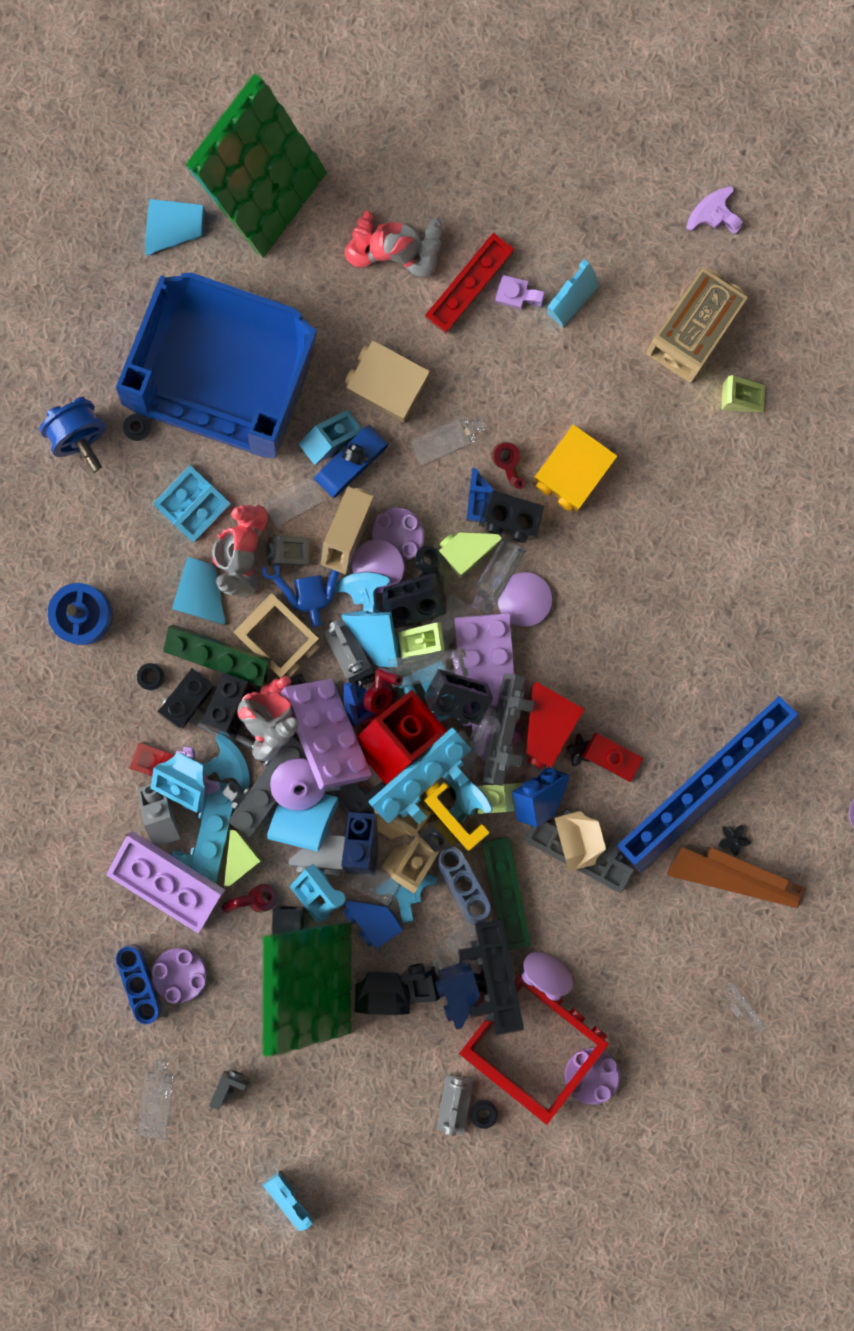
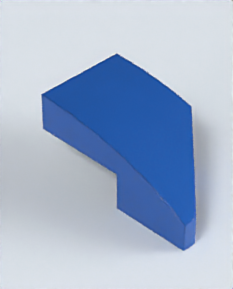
M472 468L466 520L471 522L480 521L486 494L494 490L480 475L477 468Z
M347 682L344 684L345 711L351 725L357 726L374 715V713L368 711L364 706V696L368 689Z

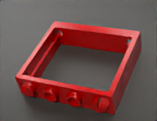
M520 974L515 980L517 993L522 987L526 988L597 1045L548 1109L475 1050L493 1026V1021L486 1022L485 1019L459 1055L543 1123L548 1125L609 1045L605 1040L608 1035L597 1026H594L592 1029L583 1023L586 1018L574 1008L569 1012L561 1005L563 1002L561 998L557 1001L549 999L544 992L535 986L526 984L522 979V974Z

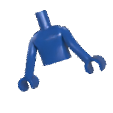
M274 564L275 575L273 576L266 573L264 566L262 569L263 577L267 580L275 581L295 610L309 612L312 628L322 626L319 610L326 608L331 603L340 572L331 571L326 592L323 587L322 575L294 580L295 595L290 586L279 575V567Z

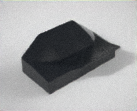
M368 972L363 981L355 985L354 1012L380 1015L410 1014L408 985L400 980L398 973Z

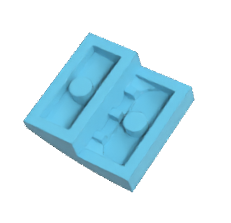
M189 465L152 504L186 537L194 542L231 503Z
M294 787L295 791L303 790L302 788ZM324 794L316 805L298 811L287 809L278 804L269 827L268 839L319 852L329 833L328 824L339 806L338 797Z

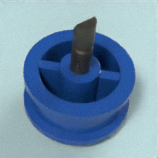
M79 397L63 407L56 406L46 413L47 418L41 424L39 431L44 438L50 440L53 455L65 457L80 451L95 474L102 466L91 449L90 444L94 443L104 433L106 424L94 414L95 406L92 401L85 399V397Z
M72 583L59 589L51 598L47 612L48 622L53 632L59 638L76 645H89L104 637L111 626L113 615L112 607L107 597L98 589L84 583Z

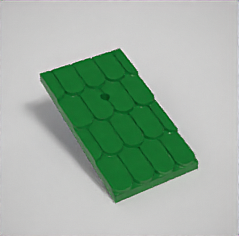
M256 73L251 76L185 164L254 251L263 258L287 228L286 225L290 224L302 208V204H305L319 185L318 183L327 174L318 156L312 151L304 136L297 130L269 85Z
M336 923L263 936L262 1056L282 1055L351 1033L350 991L352 965L350 963H352V938H350V935H352V923Z

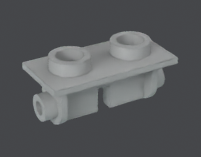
M339 620L334 621L329 625V629L323 631L346 679L371 668L361 645L344 621L341 623Z
M446 1075L436 1130L445 1131V1134L456 1136V1134L464 1135L473 1079Z

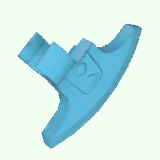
M372 572L354 573L337 582L335 593H349L354 604H363V611H367L368 614L381 613L380 607L376 603L375 591L378 587L388 585L390 578Z
M218 734L216 741L220 748V753L214 759L203 763V773L207 777L216 772L221 780L228 777L234 778L238 781L241 788L245 790L249 787L250 783L246 760L239 748L230 739L222 734Z
M450 775L447 777L446 783L456 792L455 804L449 810V813L456 821L458 819L463 823L467 815H474L477 808L485 813L493 811L487 797L471 781H467L460 787Z
M426 874L415 893H412L392 878L381 884L375 891L379 896L394 895L398 900L402 923L414 922L411 905L420 903L421 891L425 887L436 885L438 878Z

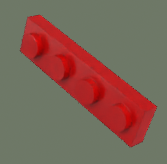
M493 232L425 314V318L443 333L447 334L513 254L514 248Z

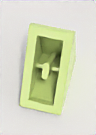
M733 375L727 377L722 389V410L764 412L765 385Z
M433 623L398 632L402 659L444 654L441 623Z
M230 830L224 886L233 885L262 861L239 830Z

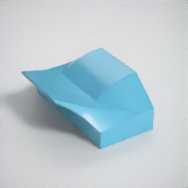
M178 752L167 762L159 763L154 767L151 789L197 813L203 807L204 802L203 764Z

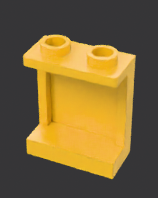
M573 424L535 475L533 480L537 483L535 487L546 496H549L551 493L558 498L557 503L565 510L571 512L573 509L578 512L595 486L613 464L617 455Z
M436 782L425 791L428 797L424 801L469 851L489 832L480 823L468 834L437 798L448 787L447 783L444 782L440 785Z

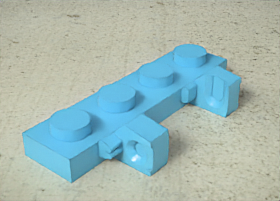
M451 728L368 802L388 824L399 814L404 818L408 813L420 824L427 816L417 806V803L421 801L419 796L441 777L445 779L450 775L460 787L469 781L459 768L464 765L461 759L472 749Z
M219 782L220 789L218 791L204 795L203 807L199 810L198 816L202 821L196 848H191L190 854L180 851H173L172 854L174 858L216 884L230 823L227 821L233 813V808L231 807L233 802L222 794L228 783Z

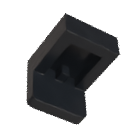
M436 814L431 815L417 832L434 852L450 848L458 840Z
M423 963L412 964L408 966V970L400 975L401 981L408 982L411 1003L435 1002L441 998L435 983L437 981L435 966L424 967Z

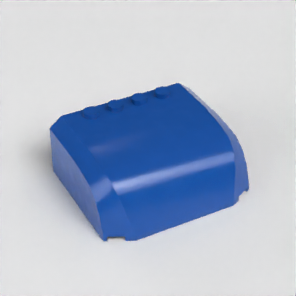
M192 272L181 273V276L172 277L161 275L116 385L121 404L137 414L264 458L276 459L308 373L317 330L293 307Z

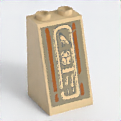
M703 267L656 334L646 352L648 356L689 383L692 382L748 298L740 287L734 284L728 285L721 280L722 277L712 269L706 270Z

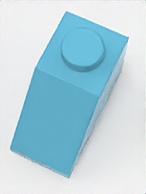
M346 410L314 426L298 444L313 464L316 465L330 458L342 449L343 445L346 446L363 429L349 410Z

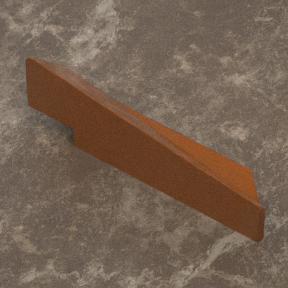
M678 846L667 873L671 877L794 908L799 906L806 889L711 847H708L705 855L702 856Z

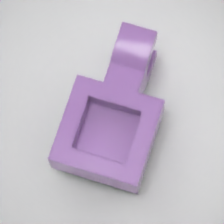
M502 275L495 303L519 310L522 309L523 302L542 308L545 296L543 291L527 290L528 281Z

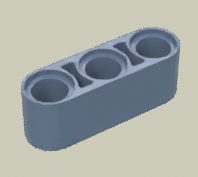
M456 847L444 849L438 859V870L466 921L472 925L485 922L490 913L491 906L467 860ZM453 857L457 860L458 865L456 867H448L444 864L443 859ZM461 880L467 881L471 889L463 892L457 888L456 883ZM475 904L480 905L484 909V914L475 916L470 912V907Z

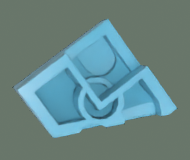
M149 199L145 254L151 256L154 255V252L162 249L174 248L182 242L202 238L205 219L204 206Z
M585 259L579 264L580 270L573 278L567 280L547 309V314L563 328L599 286L592 266Z
M187 557L172 609L224 625L226 620L222 607L221 592L216 584L218 577L216 566Z
M367 611L342 614V620L374 665L380 667L399 666L402 658L398 634L395 635L392 612L368 614Z
M280 1171L262 1184L297 1231H303L313 1224V1218L296 1198V1191Z

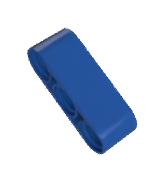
M370 424L346 445L349 446L350 443H354L366 449L364 453L369 457L363 461L362 466L343 459L342 454L344 451L341 450L314 477V480L333 499L351 484L389 445Z
M134 944L127 945L116 954V964L134 1017L141 1024H151L161 1015L162 1005L152 983V975L143 950ZM126 951L135 953L137 960L134 965H129L125 962L124 953ZM135 977H140L145 981L144 991H138L133 987L132 982ZM148 1003L154 1007L155 1013L153 1017L143 1015L141 1010L143 1004Z

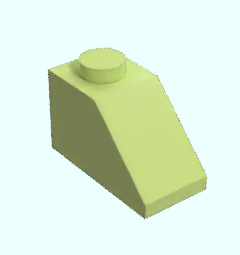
M459 532L455 537L452 534L447 536L439 544L442 547L439 552L441 557L461 578L497 546L502 538L498 534Z
M523 783L503 784V786L481 785L477 787L489 800L493 811L490 813L515 811L512 792L522 786ZM477 808L478 814L485 813L483 810Z

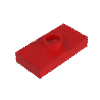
M595 732L582 755L585 759L628 782L632 781L643 760L639 755Z

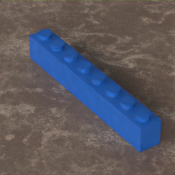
M778 696L617 845L621 853L642 873L801 725L799 714Z

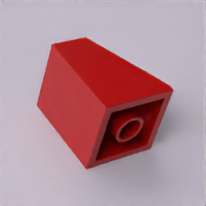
M535 682L530 688L529 700L534 701L533 711L528 712L524 754L529 757L528 763L543 770L544 766L547 768L552 767L584 709L540 683Z
M411 690L375 718L357 736V740L366 762L387 785L448 731L416 693Z

